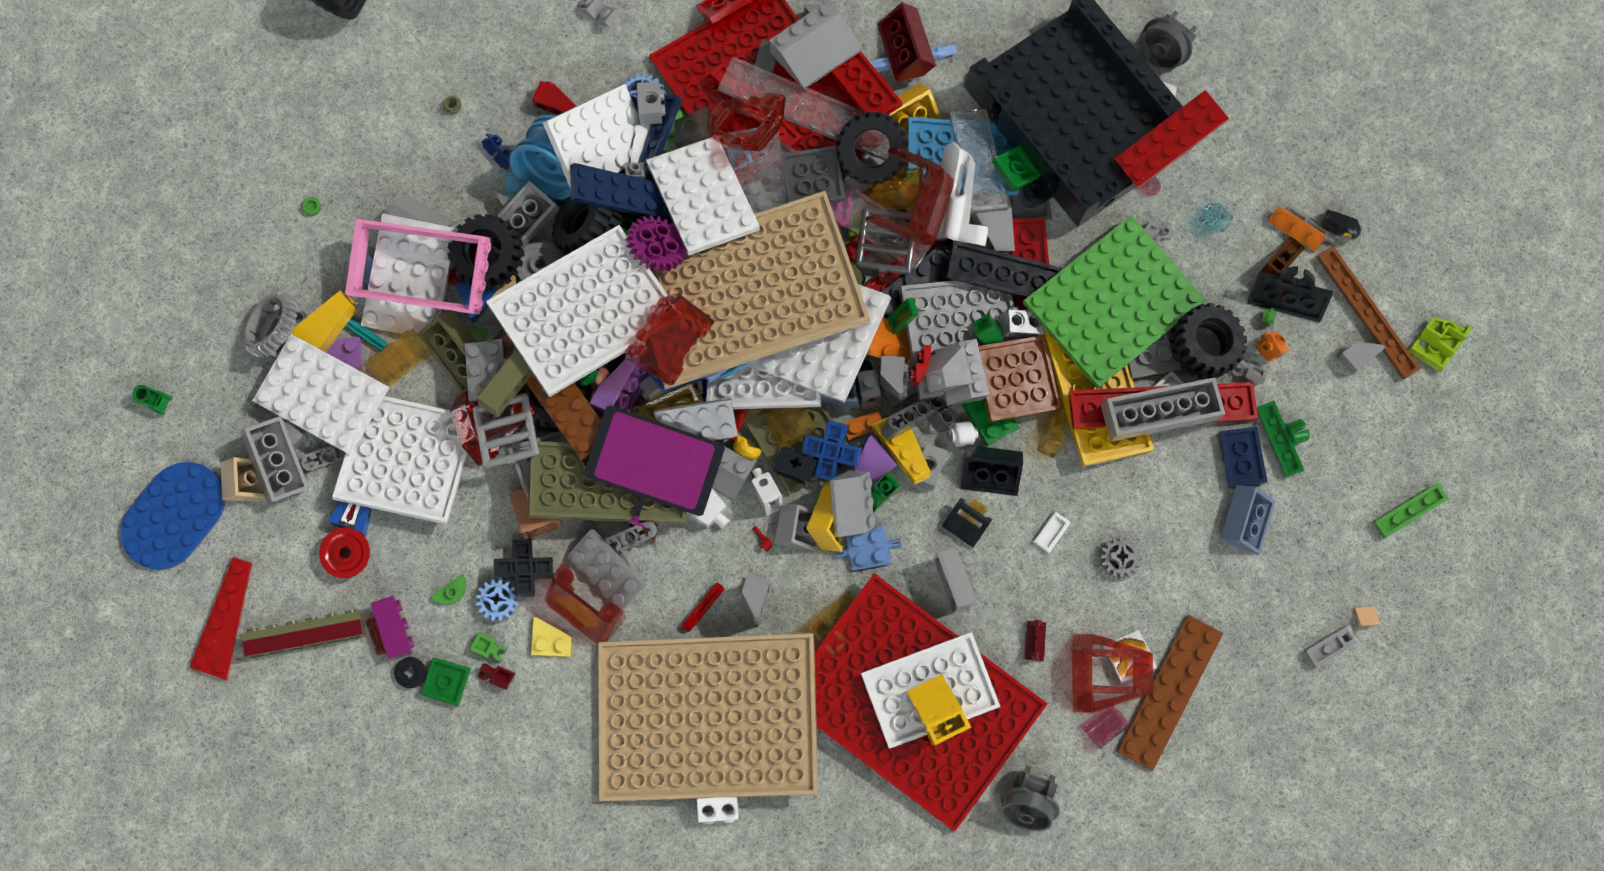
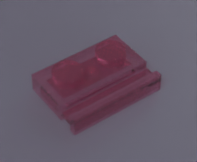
M1111 702L1084 723L1081 729L1100 750L1127 729L1130 723Z

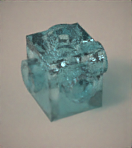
M1220 203L1206 205L1199 217L1203 226L1215 233L1224 232L1233 219V216L1226 210V207Z

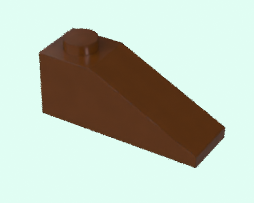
M1290 236L1260 272L1278 276L1282 270L1290 267L1305 247Z

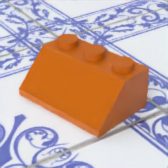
M883 317L867 354L881 358V356L905 357V364H908L911 354L906 327L899 334H893L888 319Z

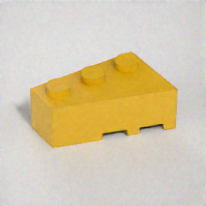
M825 481L806 529L822 550L842 552L843 546L840 545L841 537H835L830 481Z

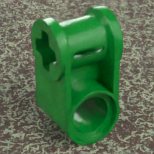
M138 385L132 391L133 398L140 405L162 415H165V409L169 401L173 399L170 395L145 385ZM142 392H147V396L144 399H139V395Z

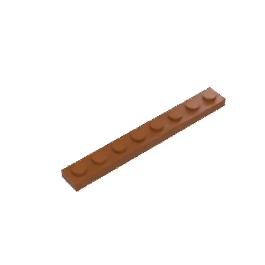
M1332 246L1319 254L1316 258L1377 344L1386 347L1383 352L1404 380L1419 371L1421 368L1335 247Z

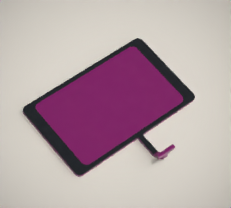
M609 405L605 408L584 470V476L587 479L640 496L633 521L628 520V523L644 528L645 525L638 523L645 498L697 516H702L725 447L721 443Z

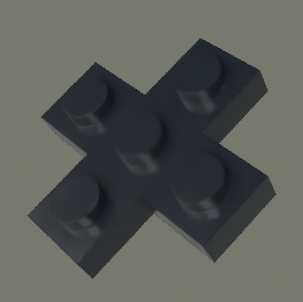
M512 540V558L493 560L494 580L514 579L515 598L535 597L534 579L553 578L554 576L553 558H533L532 540Z

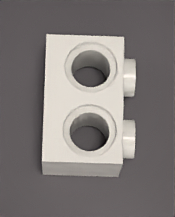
M737 797L697 798L699 822H703V824H713L715 821L731 823L739 819ZM725 804H731L733 809L725 811L722 807ZM709 805L713 810L711 812H704L703 807Z

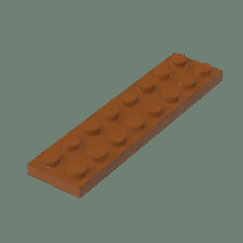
M505 334L500 339L504 340L505 354L509 358L513 354L515 346L508 335ZM532 374L526 384L584 462L591 453L601 419L575 383L549 397L535 375Z
M1190 615L1187 616L1117 751L1118 753L1151 771L1154 770L1224 633Z

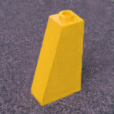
M341 290L338 291L294 327L291 334L326 353L357 311L356 306L353 304L356 302L355 299L350 295H345Z

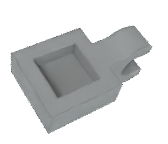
M1243 360L1238 363L1241 369H1232L1233 374H1246L1245 377L1249 381L1263 385L1268 372L1252 363L1248 365Z

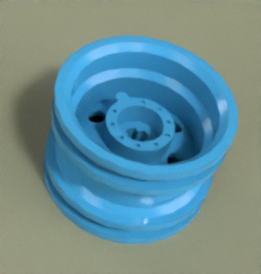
M541 115L528 128L526 139L520 141L512 151L510 165L516 177L524 185L530 181L548 198L554 200L566 199L571 196V189L543 125V122L556 116Z

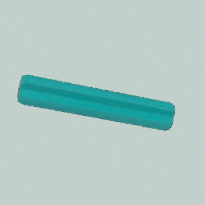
M352 317L345 326L379 351H383L388 344L368 328L361 326Z

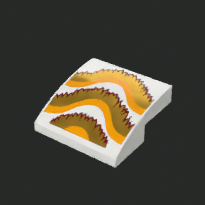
M1139 630L1103 645L1121 684L1157 669Z

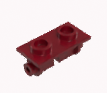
M1042 620L1027 621L1024 660L1044 661L1046 622H1042Z

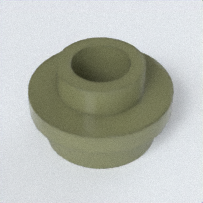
M448 96L443 101V108L448 114H456L461 110L462 104L458 97ZM451 103L456 104L454 108L449 107Z

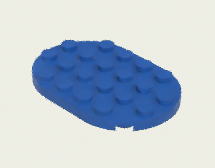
M193 462L176 463L162 470L129 508L122 521L121 541L128 556L139 565L153 570L173 568L188 559L222 516L225 500H222V483L220 479L209 468Z

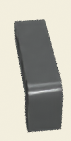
M943 397L925 398L890 416L881 426L880 430L885 438L894 439L928 420L936 431L945 432L955 422L956 416L952 409L946 406V401Z

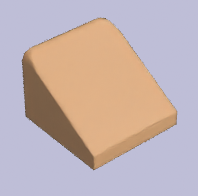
M1374 606L1355 608L1357 627L1377 626L1380 624Z

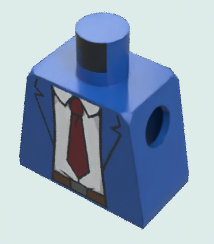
M340 501L328 521L341 528L355 529L366 536L372 508Z

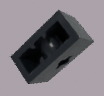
M781 447L773 466V473L809 486L817 466L815 458L809 454L800 455L796 453L795 449L790 447L785 449ZM795 462H799V466L796 469L792 468Z

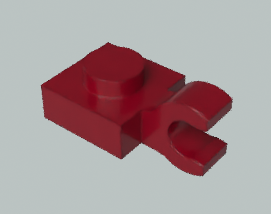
M483 663L480 667L482 671L478 674V678L481 680L489 679V683L507 690L514 680L516 673L497 666L495 669Z

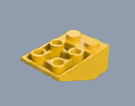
M943 674L906 691L932 746L971 728Z

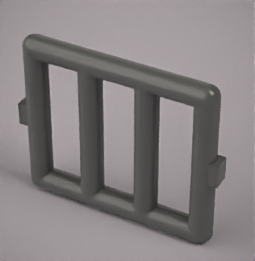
M864 207L855 266L862 269L876 270L880 274L891 272L909 275L912 271L919 215L895 211V208L888 207V210ZM869 215L911 220L910 230L868 225ZM867 233L908 238L907 249L866 243ZM864 251L906 256L905 266L863 261Z

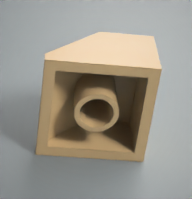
M233 457L221 462L222 500L247 501L266 499L251 459Z

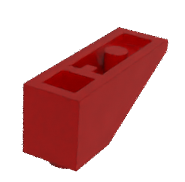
M540 80L532 99L534 107L557 115L577 107L556 84Z

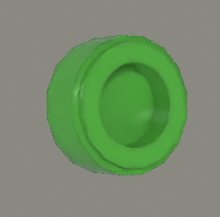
M314 197L306 198L302 203L303 212L308 216L317 215L321 210L320 201Z

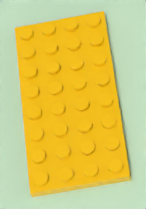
M1044 328L1054 375L1082 467L1152 452L1154 447L1150 434L1110 441L1107 428L1073 430L1068 392L1070 390L1097 388ZM1126 365L1098 389L1134 388L1129 366Z

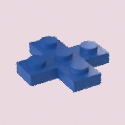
M828 420L824 439L811 435L805 436L802 454H809L819 458L815 477L827 480L835 478L839 463L858 467L862 448L844 444L848 429L847 424Z

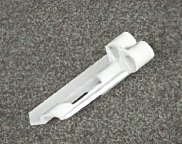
M952 142L944 147L935 196V202L942 209L932 221L930 230L955 241L985 247L988 227L969 224L975 162H973L972 156L967 151L961 149L955 142ZM965 167L967 169L964 193L959 196Z

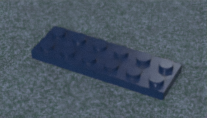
M578 163L570 165L571 201L642 217L645 216L647 218L653 216L654 219H657L659 216L661 221L667 219V222H673L655 181Z

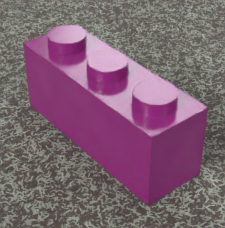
M392 595L370 603L388 659L392 661L412 654V648L415 647L412 636L408 637L406 629H409L406 618L401 616L400 611L403 610L400 599L396 600Z

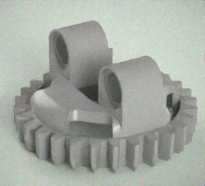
M275 291L274 293L271 292L269 296L266 295L264 300H260V303L255 305L256 308L251 311L250 317H247L248 321L244 323L245 328L242 330L244 333L241 336L243 339L242 344L246 351L256 357L260 356L262 358L265 355L277 359L285 345L284 342L291 335L294 326H297L307 318L306 313L296 307L298 304L293 296L283 291ZM275 304H278L280 306L279 309L271 315L266 313ZM279 319V321H278L276 327H275L274 330L272 331L274 325L276 324L277 320ZM255 335L260 337V342L255 343Z

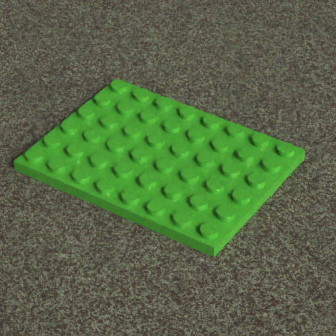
M1131 215L1027 297L1022 303L1098 389L1175 326L1184 314L1202 304L1206 299Z

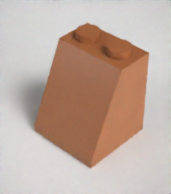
M522 487L513 489L512 493L509 494L525 540L562 527L560 519L529 518V501Z

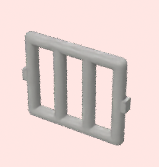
M526 393L515 395L508 404L522 403L523 412L483 423L481 413L487 410L480 405L473 408L484 468L488 469L503 464H517L516 461L539 454L529 398ZM525 420L527 431L486 441L485 431ZM529 439L530 449L490 460L488 449Z

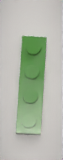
M1439 483L1381 517L1373 524L1385 539L1449 498Z

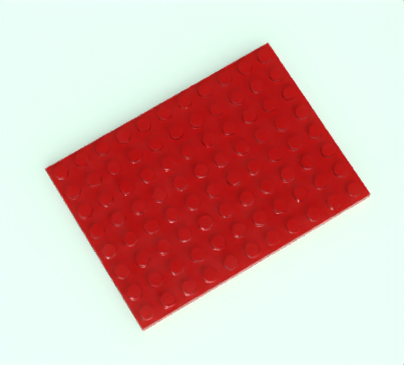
M754 0L753 3L739 8L737 12L723 17L721 21L713 24L708 21L649 55L650 60L673 95L679 96L682 99L681 107L702 139L705 140L717 136L729 162L727 150L759 141L764 142L769 161L749 167L750 161L747 157L737 156L734 162L738 170L734 171L741 188L759 179L767 195L782 187L786 189L780 154L836 146L837 137L842 127L851 118L862 114L831 73H828L805 90L777 60L771 79L753 76L762 39L769 41L799 20L786 0ZM724 62L802 136L801 141L787 151L709 77L710 73ZM868 130L858 137L855 143V153L858 159L882 146L883 142L875 130ZM754 148L751 151V157L755 161H762L766 152L764 149ZM756 149H760V150L763 151V153L760 152V151H755V152L753 153V151L756 150ZM745 159L748 161V165L745 168H740L737 166L743 165L745 163Z
M874 573L814 652L816 727L955 832L1048 703L980 653L1000 707L967 719L971 728L932 746L928 735H924L888 749L861 673L958 638L959 636Z

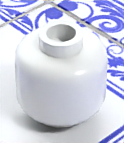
M968 421L954 423L952 428L949 429V440L956 447L973 445L975 439L978 438L977 428Z

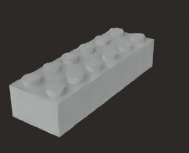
M1215 378L1108 398L1101 404L1110 441L1215 421L1225 415Z

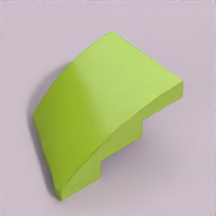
M1433 317L1410 348L1409 353L1441 373L1473 327L1470 325L1463 327L1456 325L1454 321H1445L1442 318ZM1421 340L1428 344L1425 346V349L1419 347Z

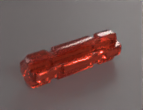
M375 617L366 620L368 629L370 628L369 633L375 646L376 654L378 656L386 654Z

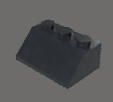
M966 445L960 489L1018 496L1023 468V452Z

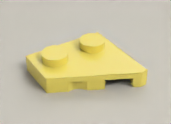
M534 617L531 655L571 657L572 637Z

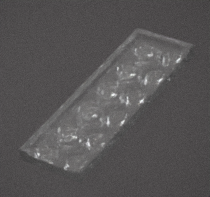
M987 110L950 112L949 118L954 141L961 149L967 151L972 156L973 162H975L970 213L1007 211L1009 206L1002 176L991 162L997 157ZM965 167L963 171L964 186L967 176V169Z

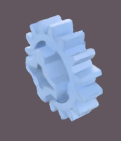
M492 579L491 585L485 582L486 588H479L481 595H476V598L480 600V602L476 603V606L482 607L479 613H485V619L491 616L493 622H495L496 618H499L502 622L503 616L509 619L510 611L512 613L516 612L513 606L519 605L518 602L514 601V599H517L515 594H513L514 587L509 589L510 583L506 582L504 585L503 580H499L496 583ZM495 588V590L492 593L487 594L490 590ZM503 590L509 593L510 598L504 597ZM497 596H499L500 599L503 601H499L497 605H495L493 599H496ZM485 603L491 605V612L485 607ZM507 606L504 611L500 612V609Z

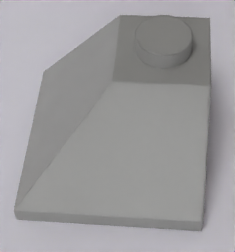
M965 346L930 357L925 373L929 393L940 394L973 383Z

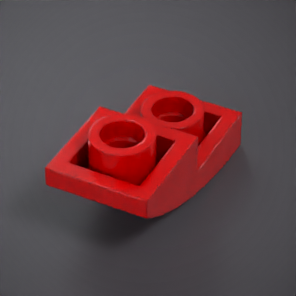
M924 345L917 352V362L920 363H916L909 371V380L912 381V387H916L927 371L932 345Z

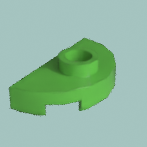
M462 574L430 597L442 605H452L459 602L464 597L467 581Z

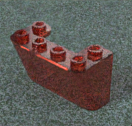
M680 293L666 297L662 296L658 300L656 310L648 315L646 325L636 333V340L625 350V358L667 385L675 384L684 370L679 365L696 339L705 337L715 322Z

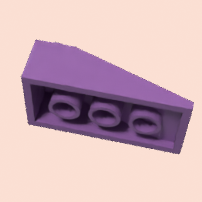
M640 343L592 395L590 404L601 417H603L605 408L609 405L631 412L642 391L639 384L649 376L640 365V362L653 356V353L644 343Z

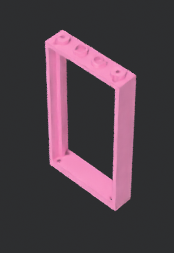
M356 219L345 295L479 315L483 305L482 293L486 287L484 279L485 272L488 270V253L491 250L490 238ZM370 229L478 244L469 305L362 290Z

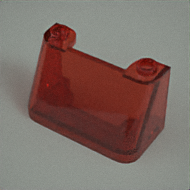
M562 563L556 570L545 595L546 604L594 643L608 642L627 619L624 611L615 604L609 603L604 605L598 612L574 593L575 589L572 587L574 574L570 568Z

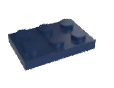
M1258 427L1220 431L1218 434L1228 488H1236V485L1266 484L1268 481Z

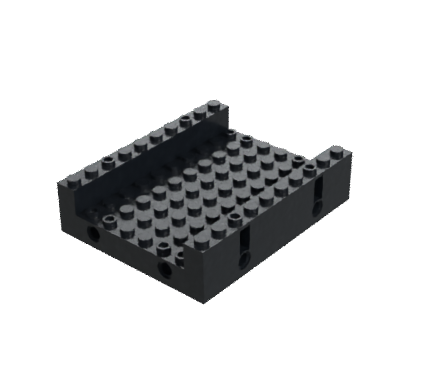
M1072 0L1068 11L992 61L988 62L984 57L970 66L964 88L1013 148L1018 145L1021 146L1041 174L1038 179L1053 195L1054 199L1077 227L1136 188L1114 159L1183 107L1095 0Z

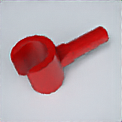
M754 526L752 529L762 540L759 546L768 552L772 547L771 540L765 537L757 526Z

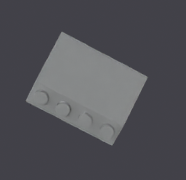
M829 1L769 40L770 53L804 90L863 50L841 14Z

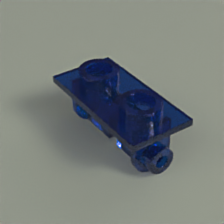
M486 133L485 135L488 139L482 140V147L490 156L497 152L493 159L501 169L507 170L511 166L509 163L512 150L502 145L503 140L498 135Z

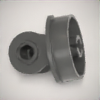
M1176 11L1171 15L1166 14L1165 17L1151 19L1144 26L1140 37V49L1146 60L1153 66L1164 70L1174 69L1189 60L1193 51L1192 42L1197 36L1194 34L1197 29L1195 25L1189 30L1175 19L1178 15Z
M1026 765L1024 771L1018 772L1014 787L1002 792L1001 803L1003 806L1001 813L1008 822L1017 827L1031 831H1044L1052 826L1053 820L1059 816L1060 812L1058 804L1053 800L1057 789V784L1054 783L1055 775L1051 774L1048 780L1030 774L1031 767Z

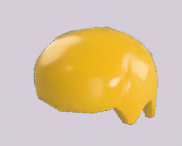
M740 435L736 437L733 443L735 453L747 460H756L761 454V448H755L756 444Z

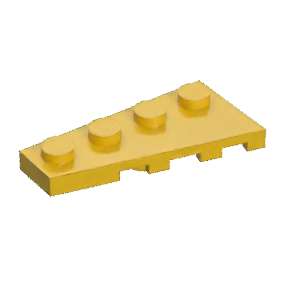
M888 418L872 425L871 430L914 485L930 478V469L912 429L894 439H887L881 434L880 429Z

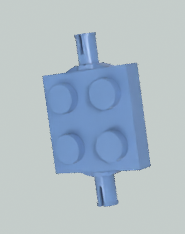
M879 526L866 533L846 536V549H842V552L835 551V554H839L836 555V559L848 556L853 571L891 564L890 548L901 547V543H898L901 541L900 538L888 541L884 526Z

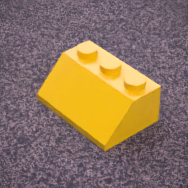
M922 83L898 95L903 105L889 114L901 124L906 134L908 117L941 119L931 90Z

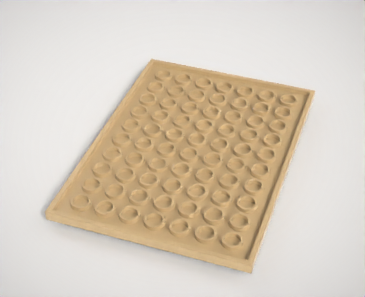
M826 191L754 214L760 226L759 231L689 256L686 251L687 255L681 265H678L676 269L672 268L670 272L666 268L663 273H661L659 268L654 272L653 267H649L682 315L681 320L650 337L665 389L870 322Z
M813 633L598 642L600 802L818 794Z

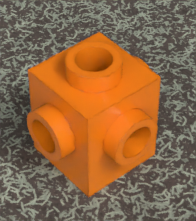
M1268 331L1260 336L1261 340L1256 342L1258 351L1265 358L1266 362L1274 361L1290 351L1284 336L1279 331L1273 333Z

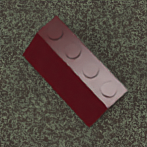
M901 2L877 23L897 82L922 77L936 66L917 8Z

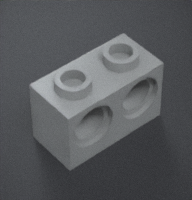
M1015 307L1008 308L1007 311L1000 315L1003 337L1030 338L1044 335V327L1028 309L1022 311Z

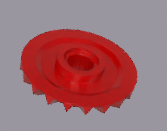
M338 528L330 532L323 539L319 549V558L323 568L330 575L337 578H350L363 572V569L368 565L371 549L369 542L359 531L352 528ZM345 549L350 550L348 558L342 557V552Z

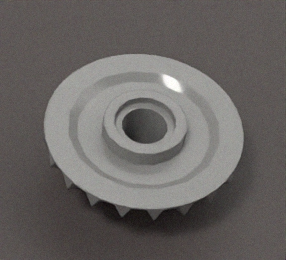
M537 241L530 243L523 248L524 257H521L523 265L517 268L518 276L521 280H524L542 270L536 268L538 265L543 264L547 267L564 256L560 249L549 242Z

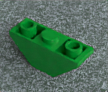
M886 472L871 487L873 513L889 501L901 487L889 472Z

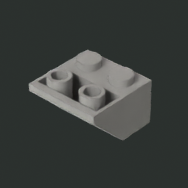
M881 356V387L899 406H903L904 400H907L909 364H905V357Z

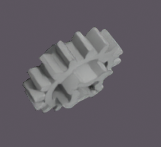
M1120 536L1117 541L1114 537L1111 539L1112 544L1107 541L1105 543L1107 548L1101 549V552L1104 553V555L1100 556V559L1104 560L1101 567H1107L1106 573L1113 572V578L1117 574L1119 579H1122L1124 574L1129 578L1131 572L1133 574L1137 572L1135 567L1140 568L1142 565L1138 562L1143 559V556L1138 555L1141 549L1135 548L1136 542L1130 543L1131 538L1124 541L1123 536ZM1117 546L1116 552L1109 553L1113 547ZM1120 553L1122 554V557H1125L1123 561H1121L1120 558H1117ZM1110 562H1113L1117 566V569L1113 567ZM1133 562L1132 566L1125 570L1126 563Z

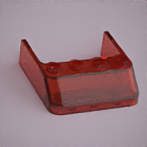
M900 147L888 149L887 153L925 169L926 173L907 227H902L877 215L868 216L865 218V221L923 246L932 245L937 239L954 187V179L944 168L934 162Z

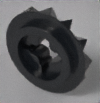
M406 657L400 660L394 670L397 683L408 689L416 688L423 683L426 676L423 662L415 657ZM412 664L413 671L418 674L412 675L409 681L408 675L402 673V671H409Z

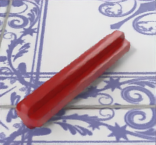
M717 582L683 622L682 628L690 632L721 595L724 587Z

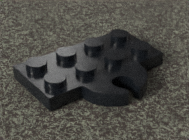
M1294 266L1282 270L1278 276L1259 271L1247 303L1267 309L1273 308L1274 311L1320 323L1333 296V291L1316 287L1314 275L1307 269L1303 272V278H1295L1294 276L1298 273V267Z

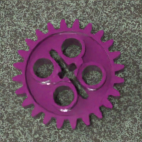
M643 216L642 220L637 219L635 223H632L627 232L626 241L628 243L626 247L631 248L629 254H635L633 259L641 260L639 265L645 263L646 269L651 266L654 272L657 268L660 269L661 273L664 272L665 268L670 272L672 268L676 269L678 265H681L687 255L677 229L673 228L674 223L667 224V219L662 222L659 216L656 220H654L653 216H650L649 219Z

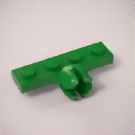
M1274 400L1258 406V415L1285 477L1288 478L1303 472L1304 468L1295 446L1308 441L1310 438L1309 430H1303L1307 426L1302 419L1285 423Z

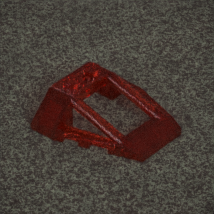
M767 93L764 97L760 98L757 95L750 96V99L741 100L740 97L721 100L700 124V127L706 134L713 137L724 147L742 151H762L783 125L786 97L781 94ZM760 106L766 116L745 107ZM734 111L762 122L753 134L738 132L734 136L720 130V127Z
M523 385V387L519 390V392L516 395L522 393L527 394L525 385ZM467 390L455 398L450 413L461 447L478 466H481L483 462L475 420L471 411L475 406H478V401H469ZM521 402L509 405L512 415L523 412ZM530 403V408H531V413H532V418H533V417H534V413H533V410H532V407H531V403ZM523 420L485 431V435L489 437L510 428L500 438L509 436L517 431L520 432L526 423ZM504 445L488 449L490 460L499 454V450Z
M1074 634L1072 648L1074 712L1095 713L1102 709L1152 694L1153 653L1095 634ZM1094 644L1120 650L1094 649ZM1093 657L1133 658V687L1093 685ZM1094 693L1126 694L1094 702Z

